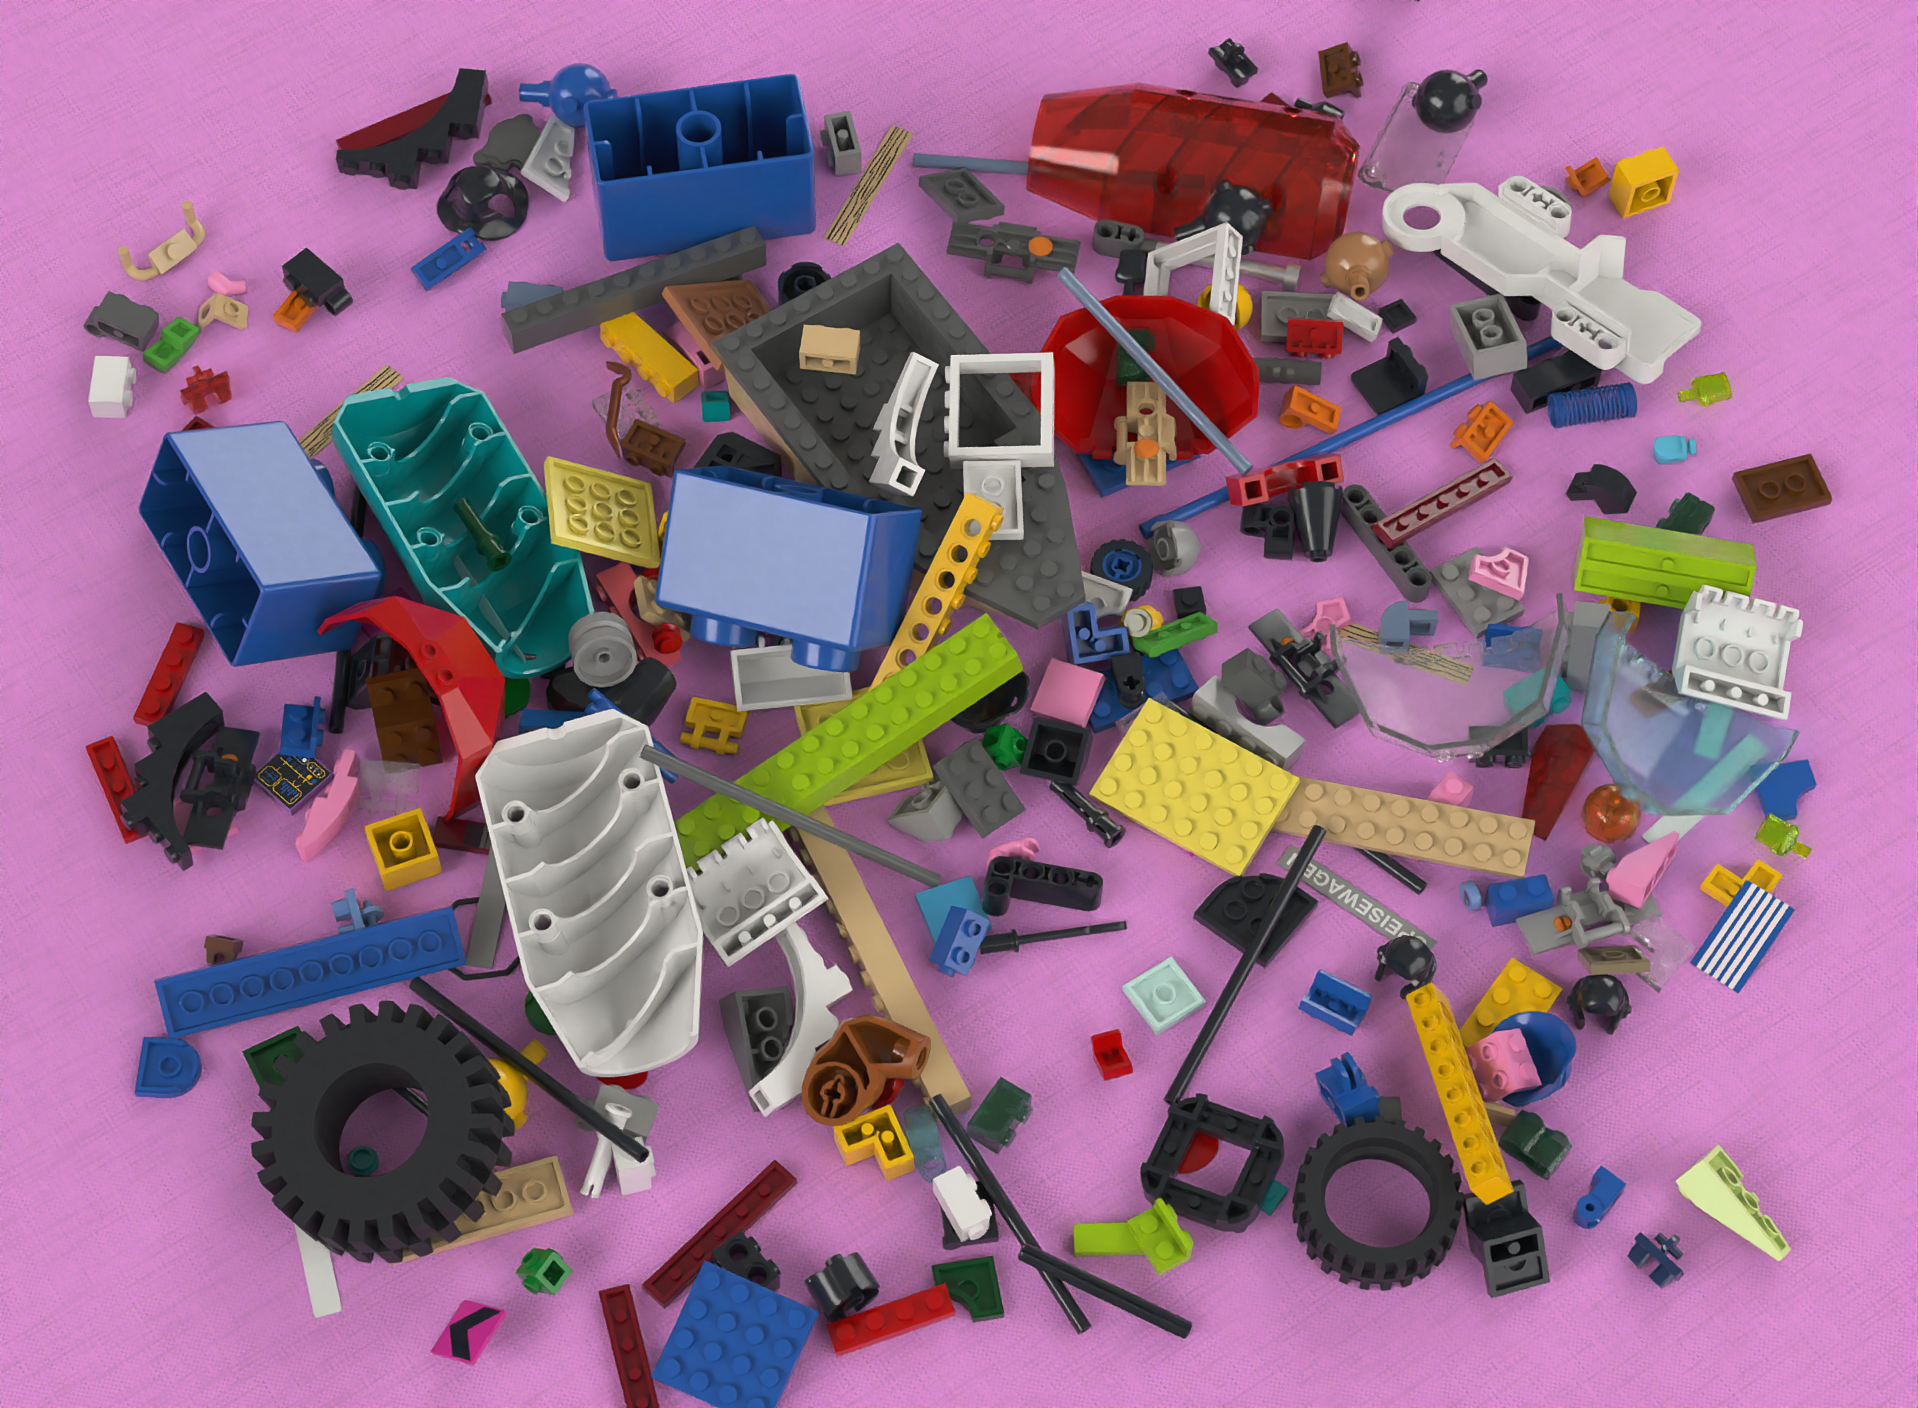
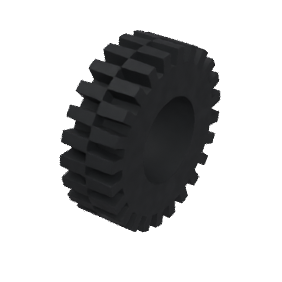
M379 1001L378 1016H376L363 1003L349 1007L351 1023L345 1025L332 1013L319 1020L326 1035L319 1042L306 1031L301 1032L293 1040L304 1053L297 1063L282 1054L275 1060L272 1066L284 1078L281 1086L264 1081L261 1085L258 1096L271 1109L270 1112H253L251 1126L265 1140L251 1143L253 1158L265 1168L259 1171L257 1175L262 1186L274 1195L271 1199L274 1205L316 1242L319 1241L327 1249L340 1256H343L346 1251L360 1262L372 1263L374 1253H376L388 1263L403 1262V1248L405 1247L409 1248L419 1257L433 1253L430 1237L436 1233L448 1243L458 1239L462 1234L454 1221L462 1213L475 1223L485 1213V1210L475 1198L481 1190L496 1197L503 1184L492 1170L495 1165L509 1167L513 1153L502 1141V1137L515 1136L514 1121L504 1110V1108L510 1107L512 1104L508 1092L498 1082L501 1079L498 1071L476 1045L444 1016L437 1014L433 1018L424 1007L411 1003L405 1013L394 1001ZM405 1087L423 1091L428 1103V1123L424 1137L412 1156L396 1169L379 1176L354 1177L345 1174L340 1162L339 1145L343 1128L354 1110L372 1095L387 1089Z

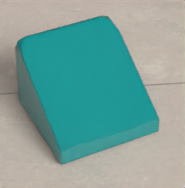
M728 391L701 393L703 422L730 420Z

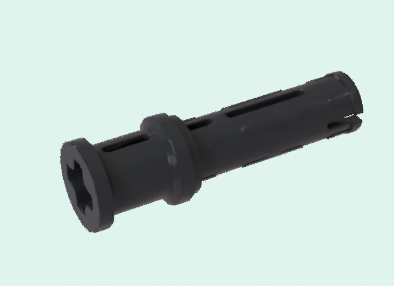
M1056 781L1051 782L1050 790L1056 793L1086 821L1087 829L1099 835L1104 840V845L1107 848L1115 846L1123 838L1126 829L1122 825L1118 826L1108 817L1109 813L1105 809H1097L1073 785Z

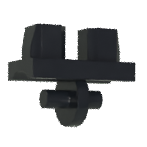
M1228 38L1221 45L1211 47L1208 54L1215 61L1217 68L1220 71H1224L1231 78L1230 82L1238 88L1248 83L1249 77L1257 74L1258 68L1244 54V47L1240 43H1234L1231 38Z

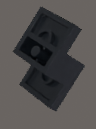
M1520 1179L1511 1181L1514 1192L1488 1205L1473 1192L1464 1194L1463 1208L1470 1251L1483 1265L1487 1294L1491 1298L1550 1282L1542 1226L1528 1211L1525 1185Z

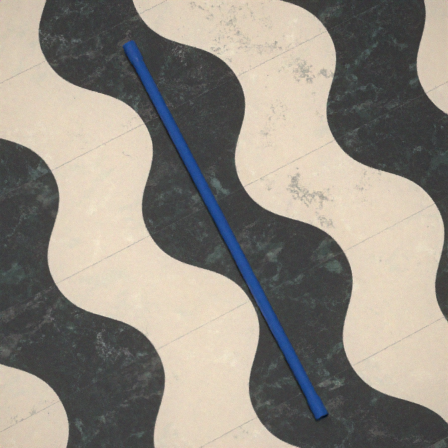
M1549 336L1527 346V361L1563 344ZM1471 373L1272 465L1322 453H1331L1495 376L1474 380ZM1227 486L1169 513L1159 515L1139 524V530L1143 538L1147 540L1153 537L1155 531L1150 530L1156 522L1169 520L1182 522L1228 501Z

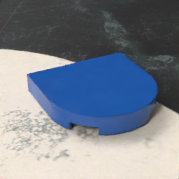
M144 1037L135 1087L136 1097L175 1098L189 1092L199 1081L202 1072V1064L197 1051L182 1039Z

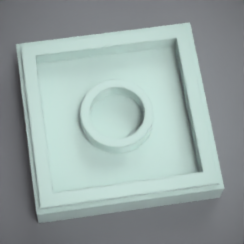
M1172 956L1122 986L1124 994L1156 1036L1206 1006V1000Z

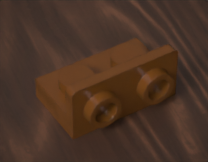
M1348 42L1319 51L1322 88L1325 97L1330 98L1348 91H1352L1356 98L1361 97L1360 87L1364 83L1362 75L1358 71V66L1361 65L1358 52L1356 50L1353 51Z
M635 419L620 446L623 458L629 464L646 467L657 476L662 477L665 475L673 478L674 465L686 445V440L661 428Z

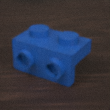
M1320 969L1312 986L1301 1000L1298 1009L1352 1036L1365 1018L1373 995Z

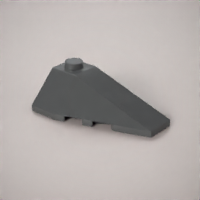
M788 986L736 991L719 999L724 1031L754 1112H760V1109L748 1092L771 1073L779 1063L789 1044V1027L793 1024V1011Z

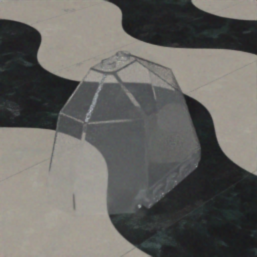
M1557 593V610L1527 628L1515 631L1512 635L1492 637L1491 647H1487L1486 639L1463 641V651H1458V644L1455 642L1434 645V655H1430L1429 646L1411 648L1407 651L1402 646L1390 647L1341 637L1336 625L1332 624L1329 625L1331 653L1373 737L1436 758L1438 762H1449L1454 760V757L1460 756L1479 758L1486 751L1548 714L1570 636L1567 605L1562 593Z

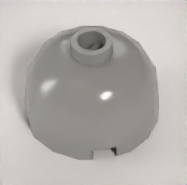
M1178 520L1156 522L1150 530L1155 531L1153 539H1148V552L1151 555L1150 559L1153 561L1154 570L1160 568L1162 572L1160 576L1162 577L1186 573L1195 565L1199 556L1201 545L1197 535L1189 525Z

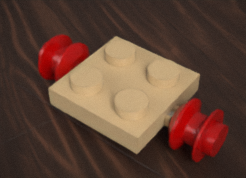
M659 567L649 568L633 582L640 617L656 626L652 632L655 649L662 654H672L681 648L683 641L686 642L691 637L689 633L690 618L688 613L657 605L655 595Z

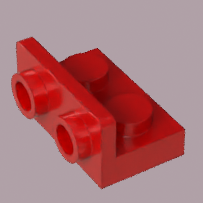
M1288 318L1285 343L1286 352H1291V356L1307 357V353H1318V357L1328 359L1334 358L1335 354L1341 355L1343 320Z

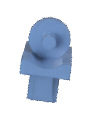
M354 888L345 890L347 898L331 903L336 922L353 918L354 923L338 927L339 933L365 927L364 924H369V926L378 924V921L384 917L382 907L373 906L371 900L364 901V908L360 910Z

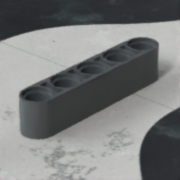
M1358 484L1347 486L1343 492L1341 505L1343 517L1403 596L1413 603L1424 601L1428 596L1431 584V574L1406 541L1391 549L1382 543L1383 541L1373 532L1372 527L1374 523L1387 516L1363 486Z

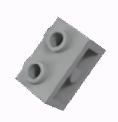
M846 111L824 115L825 129L820 130L823 146H828V151H826L828 166H833L835 176L862 172L861 149L851 112Z

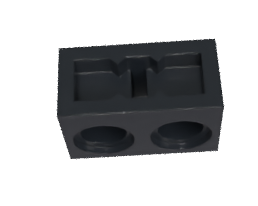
M741 1230L711 1252L712 1264L749 1281L754 1276H763L765 1280L758 1285L774 1292L780 1288L779 1275L781 1272L777 1265L771 1259L766 1261L760 1253L762 1250L757 1241L752 1236L747 1238ZM735 1253H744L746 1255L740 1261L731 1258Z

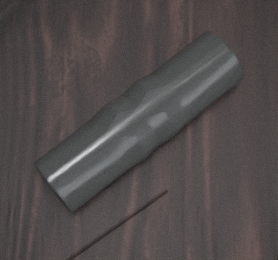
M1252 357L1258 366L1259 381L1320 385L1322 362L1292 360L1288 358Z

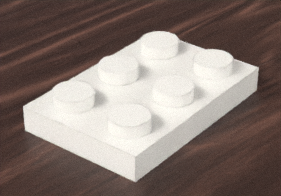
M1021 460L963 461L964 497L967 492L976 493L1004 508L1002 513L1004 517L1003 523L997 532L993 531L989 540H1023ZM974 520L970 525V531L972 535L976 536L979 534L981 526L977 520Z

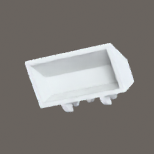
M762 634L758 635V648L730 651L737 712L852 700L849 672L818 670L793 662L790 657L792 644H790L789 638H783L784 645L765 647Z

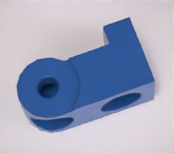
M1602 1165L1592 1178L1591 1185L1594 1186L1593 1190L1589 1195L1582 1196L1578 1200L1574 1210L1573 1218L1578 1226L1585 1229L1594 1228L1599 1224L1623 1194L1626 1186L1624 1181Z

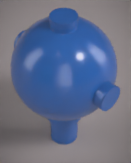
M574 63L563 67L554 75L552 80H544L538 84L521 83L519 87V99L521 102H538L543 107H551L559 120L573 127H586L584 105L587 102L618 97L617 89H611L605 75L596 67L585 63Z

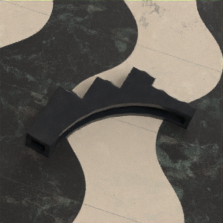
M459 68L455 85L446 102L430 120L403 138L378 147L360 150H337L336 162L339 173L349 176L360 174L370 175L374 178L388 177L390 187L401 190L408 188L417 189L422 162L433 165L439 163L448 164L453 137L479 139L489 86L486 70Z
M207 692L202 693L147 726L149 735L147 744L153 753L134 764L136 773L134 782L139 791L120 802L123 813L120 815L124 826L129 831L133 829L139 837L148 833L155 844L160 843L163 846L167 859L172 864L177 863L183 871L193 866L191 849L181 836L174 819L175 791L181 774L194 752L207 739L216 734L220 726L225 727L223 710Z

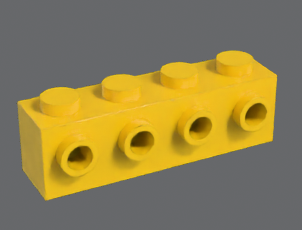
M634 312L600 324V339L603 344L608 348H613L619 354L621 360L625 364L633 366L643 380H648L653 384L662 397H667L675 404L699 386L698 369Z

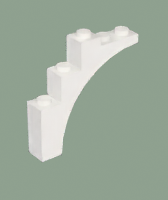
M915 352L910 353L888 404L883 405L873 427V430L881 434L871 453V456L878 459L869 483L893 495L914 496L925 472V469L919 467L916 462L915 437L922 407L939 364Z
M796 922L775 935L786 955L794 981L796 1008L789 1044L776 1067L748 1092L764 1117L769 1116L802 1095L805 1073L817 1052L816 1050L830 1041L839 1027L837 1018L829 1012L828 1008L843 1000L853 990L849 978L837 965L828 970L826 969L823 958L814 951L808 942L805 931Z

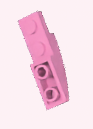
M344 749L341 759L338 758L335 762V777L333 783L327 785L325 798L316 796L313 805L308 806L306 810L304 831H300L296 839V849L299 850L302 861L308 862L332 842L345 826L358 803L362 791L359 778L355 777L359 767L355 750Z

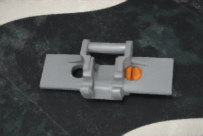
M1595 877L1589 879L1587 888L1584 891L1570 895V886L1560 888L1557 898L1559 906L1517 918L1516 922L1534 956L1570 944L1572 946L1577 945L1582 949L1587 947L1588 943L1617 934L1627 935L1631 931V925L1659 917L1662 913L1652 894L1649 895L1642 908L1638 909L1611 898L1608 891L1600 892V878ZM1603 922L1609 923V925H1605L1584 932L1583 930L1584 928L1592 927Z

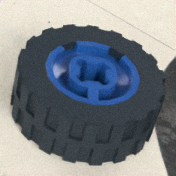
M1126 539L1111 540L1109 543L1102 544L1101 548L1094 552V557L1091 560L1090 574L1133 589L1129 602H1134L1139 597H1143L1146 594V590H1149L1151 586L1153 561L1150 559L1151 555L1149 552H1146L1142 545H1138L1132 540L1126 541Z

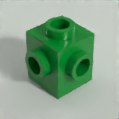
M1006 723L987 728L981 745L997 768L1006 771L1022 766L1028 739L1021 735L1017 729Z
M533 1248L524 1255L521 1265L515 1273L523 1280L522 1285L531 1293L538 1294L539 1292L556 1295L573 1270L555 1250L547 1248V1250Z

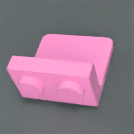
M1520 1028L1494 1032L1465 1049L1483 1102H1497L1513 1092L1532 1090L1542 1085Z

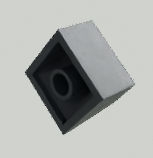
M1034 717L1020 774L1077 786L1087 766L1093 742L1091 730Z

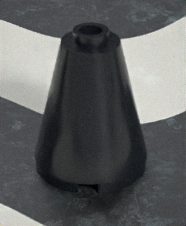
M1327 481L1304 482L1303 488L1297 490L1296 485L1287 490V499L1290 508L1294 512V523L1304 556L1310 558L1311 562H1324L1333 553L1343 500V487L1339 486L1336 489L1335 483Z

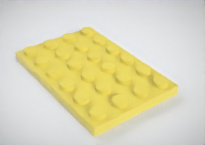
M1148 698L1089 792V796L1185 850L1193 852L1196 856L1231 875L1243 876L1300 783V779Z

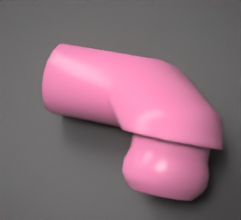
M212 272L208 277L210 288L220 294L233 296L247 293L245 279L231 282L220 272Z

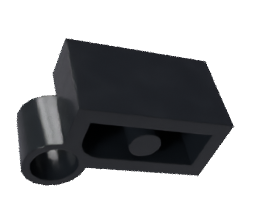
M307 247L282 265L284 284L290 291H296L301 295L304 303L310 308L316 305L321 307L324 304L325 308L333 316H337L353 304L351 295L344 287L343 278Z

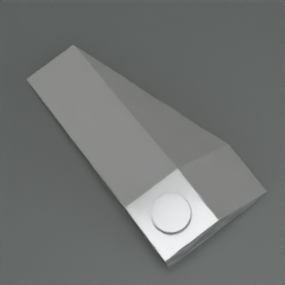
M964 742V743H963L962 745H960L957 749H959L960 747H962L963 745H965V744L968 743V742ZM937 773L933 775V782L928 781L926 784L921 785L923 789L913 798L911 795H907L887 819L890 825L925 843L938 840L943 842L949 839L963 815V810Z

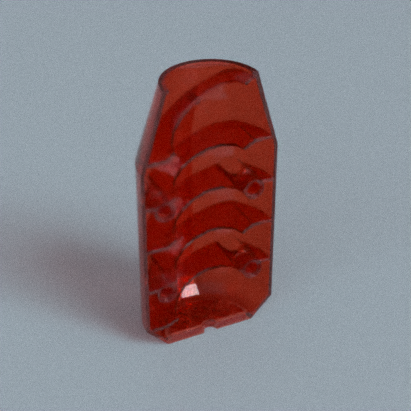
M1141 82L1045 94L1042 98L1035 122L1029 155L1026 190L1095 221L1105 219L1138 226L1144 233L1176 238L1174 228L1189 223L1195 219V216L1203 214L1207 200L1216 191L1214 185L1222 180L1230 179L1231 185L1247 186L1256 191L1262 199L1269 198L1272 203L1274 212L1268 215L1266 229L1260 239L1254 243L1255 251L1311 261L1327 252L1330 245L1344 234L1360 145L1339 115Z

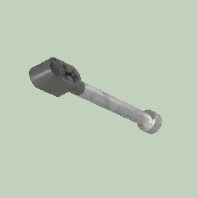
M1105 219L1098 221L1094 226L1093 249L1100 255L1119 258L1120 252L1125 250H1139L1148 254L1172 244L1145 238L1143 230L1131 224ZM1215 254L1189 264L1214 269ZM1241 258L1239 274L1283 283V289L1296 292L1302 265L1288 262L1287 267Z

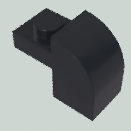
M1594 464L1590 472L1576 473L1566 492L1571 501L1594 500L1604 515L1628 513L1637 494V491L1626 476L1618 470L1602 464Z

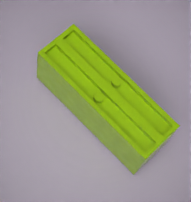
M1584 516L1574 564V590L1685 609L1693 591L1699 592L1703 584L1722 589L1723 594L1721 598H1723L1726 591H1731L1749 596L1750 599L1757 568L1754 545Z

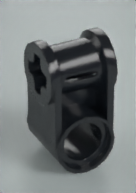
M1140 653L1110 656L1112 679L1115 682L1120 705L1127 709L1138 708L1144 701V678Z

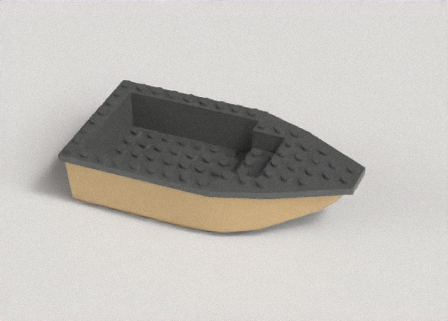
M898 242L712 342V350L724 365L730 397L773 452L781 455V462L796 481L922 510L910 589L918 592L964 499L963 469H951L949 457H944V441H949V433L944 431V416H949L950 408H945V391H950V383H946L945 367L950 366L951 355L991 353ZM804 325H822L824 327L860 330V352L856 374L800 369L799 351ZM915 352L939 364L922 407L915 437L916 462L919 467L925 469V472L914 496L893 495L869 483L878 459L872 457L871 453L881 434L873 430V427L883 405L888 404L910 353ZM1007 373L960 374L959 447L1041 445V414ZM1055 453L1054 467H1021L1023 540L988 541L991 543L990 549L984 558L980 557L975 567L978 569L977 575L971 584L967 583L962 593L965 595L962 603L963 606L1004 617H1013L1035 629H1039L1085 602L1086 595L1067 488ZM961 546L957 551V557L961 562H964L968 552L964 546ZM948 572L945 575L944 583L948 588H951L954 585L955 578L951 572Z

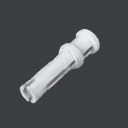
M606 1103L605 1110L607 1111L605 1117L623 1130L627 1118H630L633 1112L618 1104ZM598 1131L596 1133L599 1141L584 1184L580 1190L582 1194L588 1196L590 1187L593 1184L591 1198L600 1197V1191L613 1156L611 1146L613 1142Z

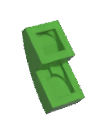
M180 316L161 330V339L143 353V361L166 373L192 346L200 334V328Z

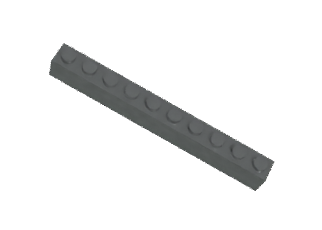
M754 225L501 313L503 335L513 354L664 302L666 300L662 296V292L666 286L720 282L766 266V243Z

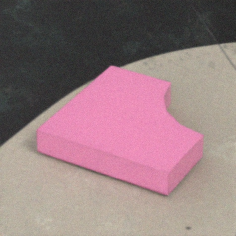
M1503 547L1501 552L1493 557L1475 554L1471 560L1468 579L1520 601L1525 591L1529 557L1507 547Z

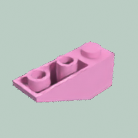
M681 321L662 331L670 345L698 369L699 384L704 390L726 380L725 371H717Z

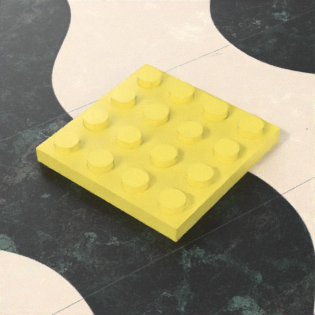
M547 456L543 464L551 543L640 567L658 568L661 559L651 483Z
M870 687L852 690V700L793 706L801 737L866 694ZM920 739L826 802L824 806L926 784L928 781L933 782L934 777L923 739Z

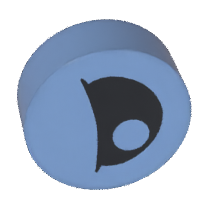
M1469 880L1460 883L1459 892L1466 909L1473 911L1481 908L1482 897L1475 882Z

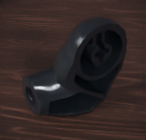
M646 657L636 664L634 671L624 681L608 687H596L586 684L579 679L574 671V667L571 666L558 671L550 679L546 688L547 707L549 710L585 712V708L591 702L594 703L587 695L593 688H596L630 718L650 728L676 689L677 682L671 671L659 660L652 657Z

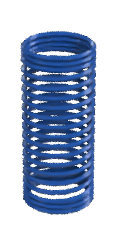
M1630 382L1620 383L1619 385H1606L1600 388L1592 387L1586 390L1567 391V393H1551L1548 397V414L1550 422L1555 429L1562 428L1563 426L1567 427L1568 425L1572 426L1573 424L1575 426L1577 424L1582 425V423L1587 424V422L1590 424L1592 421L1594 423L1597 421L1601 422L1602 420L1610 421L1611 418L1615 420L1616 418L1635 417L1638 408L1636 392Z

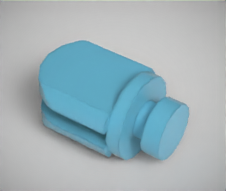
M1684 435L1657 437L1654 442L1653 457L1658 464L1683 462V460H1687V453L1696 455L1694 438L1688 439V442H1686Z

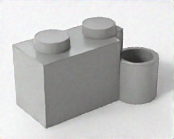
M602 1084L596 1101L592 1099L583 1100L604 1117L607 1113L605 1110L606 1103H614L630 1109L633 1113L630 1118H627L623 1131L632 1138L642 1136L644 1146L660 1106L647 1096L629 1094L622 1087L614 1084ZM576 1117L575 1125L578 1128L587 1132H597L580 1117Z

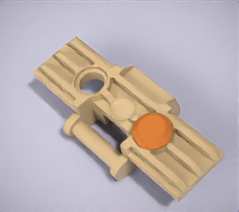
M1127 382V416H1119L1114 420V428L1117 430L1114 462L1119 465H1126V485H1166V452L1169 454V460L1174 461L1176 459V445L1174 442L1176 422L1173 416L1166 414V393L1156 382ZM1148 408L1151 409L1153 413L1150 415H1143L1139 411L1141 409ZM1128 432L1137 433L1138 441L1128 442Z

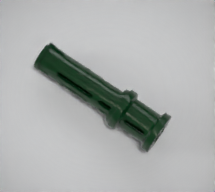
M467 498L458 500L462 509L455 503L453 510L475 539L476 550L479 554L485 556L489 569L495 572L506 568L510 564L512 556L508 550L502 548L498 535L490 533Z

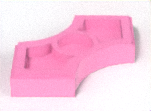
M1344 597L1316 602L1317 615L1314 621L1308 627L1298 630L1304 638H1309L1310 640L1314 638L1318 631H1321L1326 637L1321 649L1327 656L1332 655V639L1334 635L1343 627L1351 625L1352 620Z

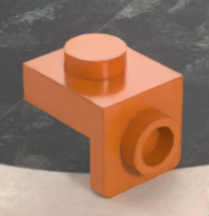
M1597 157L1574 171L1570 165L1565 167L1570 175L1565 178L1573 192L1578 189L1583 198L1611 181Z

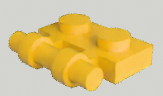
M692 696L685 719V726L695 729L693 734L682 732L680 743L691 745L692 749L697 750L701 748L716 750V754L726 755V753L737 755L739 744L729 742L730 736L742 738L749 711L737 712L736 705ZM709 731L719 733L720 735L718 739L705 737L704 733Z

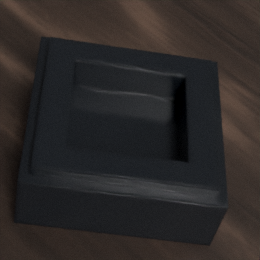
M1402 298L1380 308L1378 311V316L1383 318V322L1393 334L1416 322V316Z

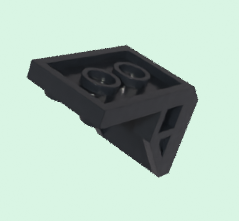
M735 432L718 434L693 467L731 466L782 478L781 455Z
M386 632L375 634L351 657L346 707L354 710L372 708L366 678L419 668L408 650ZM427 681L431 703L441 706L438 696Z

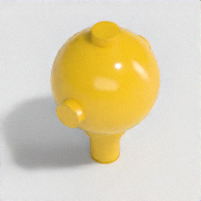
M535 1039L519 1052L535 1065H538L548 1055L544 1046ZM487 1059L498 1071L501 1077L498 1082L509 1094L512 1106L504 1108V1110L514 1121L515 1129L518 1130L529 1118L524 1112L528 1101L526 1082L529 1079L504 1060Z

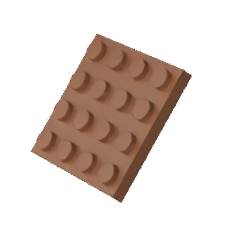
M750 279L666 286L662 292V296L717 371H725L722 361L712 350V342L772 311Z

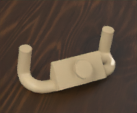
M184 201L182 209L186 222L194 231L193 237H190L185 228H183L147 254L152 265L146 270L137 269L132 262L129 249L125 246L118 249L122 267L130 277L140 281L150 280L159 274H163L198 249V246L204 240L205 229L198 221L191 201Z

